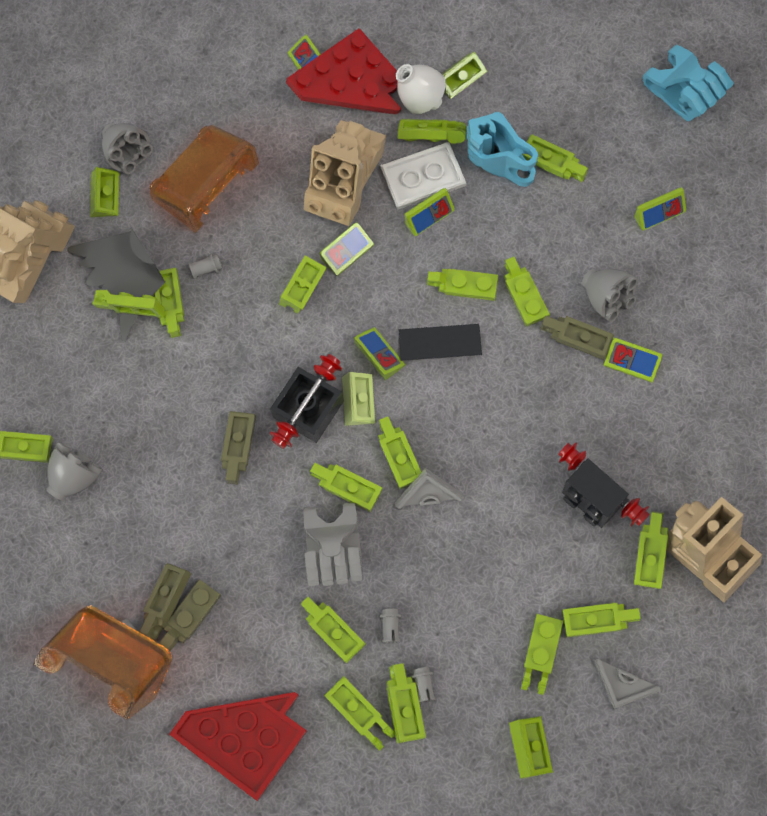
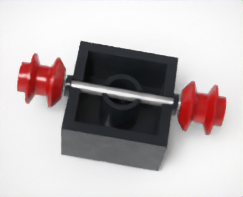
M333 355L320 356L321 365L313 366L317 376L298 366L271 406L270 411L273 418L280 421L276 422L279 428L277 432H270V435L273 437L271 441L282 449H285L286 446L292 447L290 439L292 437L298 438V433L317 443L343 404L344 398L342 391L326 383V381L336 380L333 375L335 371H342L339 365L341 362Z
M570 443L566 444L558 454L561 457L559 463L566 461L569 464L568 471H576L568 478L562 491L565 495L563 497L564 501L574 509L578 507L585 513L583 515L584 519L594 527L598 525L602 528L621 507L623 508L621 518L629 517L632 520L631 527L635 523L640 526L650 515L647 512L649 506L642 508L639 505L640 498L632 499L629 502L627 498L629 494L589 458L586 459V450L582 452L577 451V443L573 445Z

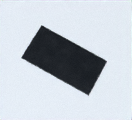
M479 324L399 329L401 361L482 355Z

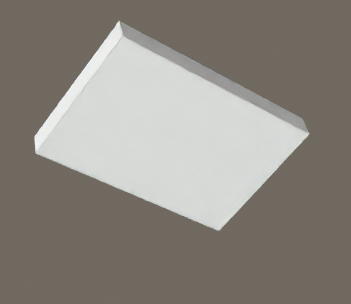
M449 142L380 165L397 210L424 201L443 188L450 192L466 186V181Z

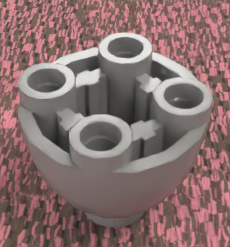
M111 123L106 125L102 131L103 155L109 165L119 172L132 174L136 170V166L153 152V146L150 144V138L147 133L133 124Z
M591 269L585 274L582 286L586 288L589 302L596 312L609 322H613L624 308L630 309L635 304L636 296L634 293L638 279L622 270L604 269L596 271Z
M58 442L48 462L47 477L49 486L46 491L55 498L65 501L67 496L77 494L88 488L98 478L103 469L97 464L90 462L92 458L85 453L78 451L75 454L71 452L72 449L69 446Z

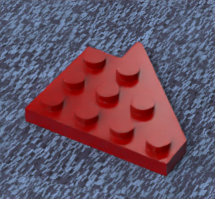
M360 28L286 79V84L301 101L387 114H398L401 111V107L390 96L397 90V70Z
M296 692L185 711L169 735L253 799L259 801L307 733V730L286 715L299 697Z

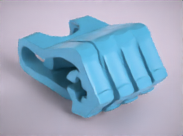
M675 45L668 51V61L674 66L672 69L658 70L652 67L642 77L644 85L686 121H691L695 117L701 116L707 109L713 107L717 100H720L734 84L725 69L714 61L707 66V69H702L697 57L679 45Z
M494 112L493 114L468 121L466 139L468 140V156L471 162L478 168L482 167L493 175L505 177L519 186L527 187L533 183L536 173L534 166L538 160V153L533 146L517 135L502 113ZM495 145L498 148L499 153H494ZM522 154L530 155L531 159L527 161ZM517 171H527L529 177L521 178L518 176Z

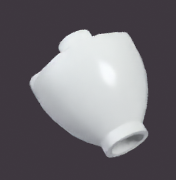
M405 64L398 69L396 73L398 95L404 106L411 113L422 114L431 109L436 110L441 106V98L445 91V77L440 72L422 64Z

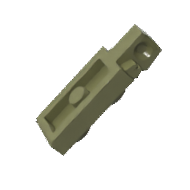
M545 316L540 329L551 333V338L556 340V342L602 360L605 359L614 334L568 316L566 318L559 317L558 320Z
M229 412L221 456L222 469H227L225 478L227 484L238 485L240 471L246 472L256 422L255 414Z
M169 563L165 565L143 609V612H145V622L140 633L154 640L158 638L163 628L167 625L192 573Z
M199 579L167 622L168 624L164 628L167 633L160 644L168 651H171L178 641L184 644L187 639L191 638L222 595Z

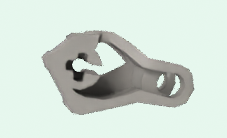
M344 503L343 513L332 523H326L318 517L315 506L304 508V528L307 543L305 564L308 585H319L320 580H322L324 586L334 584V579L337 580V584H346L349 577H351V581L362 580L363 568L355 503Z

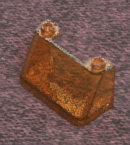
M215 125L205 126L200 130L198 137L172 165L151 183L150 197L155 203L196 233L204 225L200 221L203 212L206 215L210 212L208 205L238 173L243 176L245 174L244 169L252 172L259 164L255 147L247 140Z
M86 606L77 611L42 647L33 665L50 674L61 670L66 661L72 663L112 687L108 696V705L113 712L128 720L154 701L170 668L172 657L169 650L163 645L98 608Z

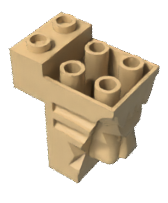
M340 120L336 126L335 134L331 138L312 147L309 187L305 191L304 211L350 226L360 208L362 189L384 153L386 135L363 127V125L352 121Z
M35 200L34 203L23 201L22 206H18V208L9 204H5L4 207L0 206V295L13 303H25L50 252H62L75 228V225L68 222L69 218L66 215L57 211L54 213L47 210L49 206L38 200Z
M721 497L710 509L699 501H694L691 504L685 503L676 512V523L668 533L667 552L701 579L703 585L725 603L760 566L762 554L741 538L744 514Z

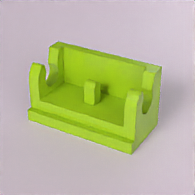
M305 255L282 293L279 305L283 307L288 305L297 314L300 310L302 311L327 267Z

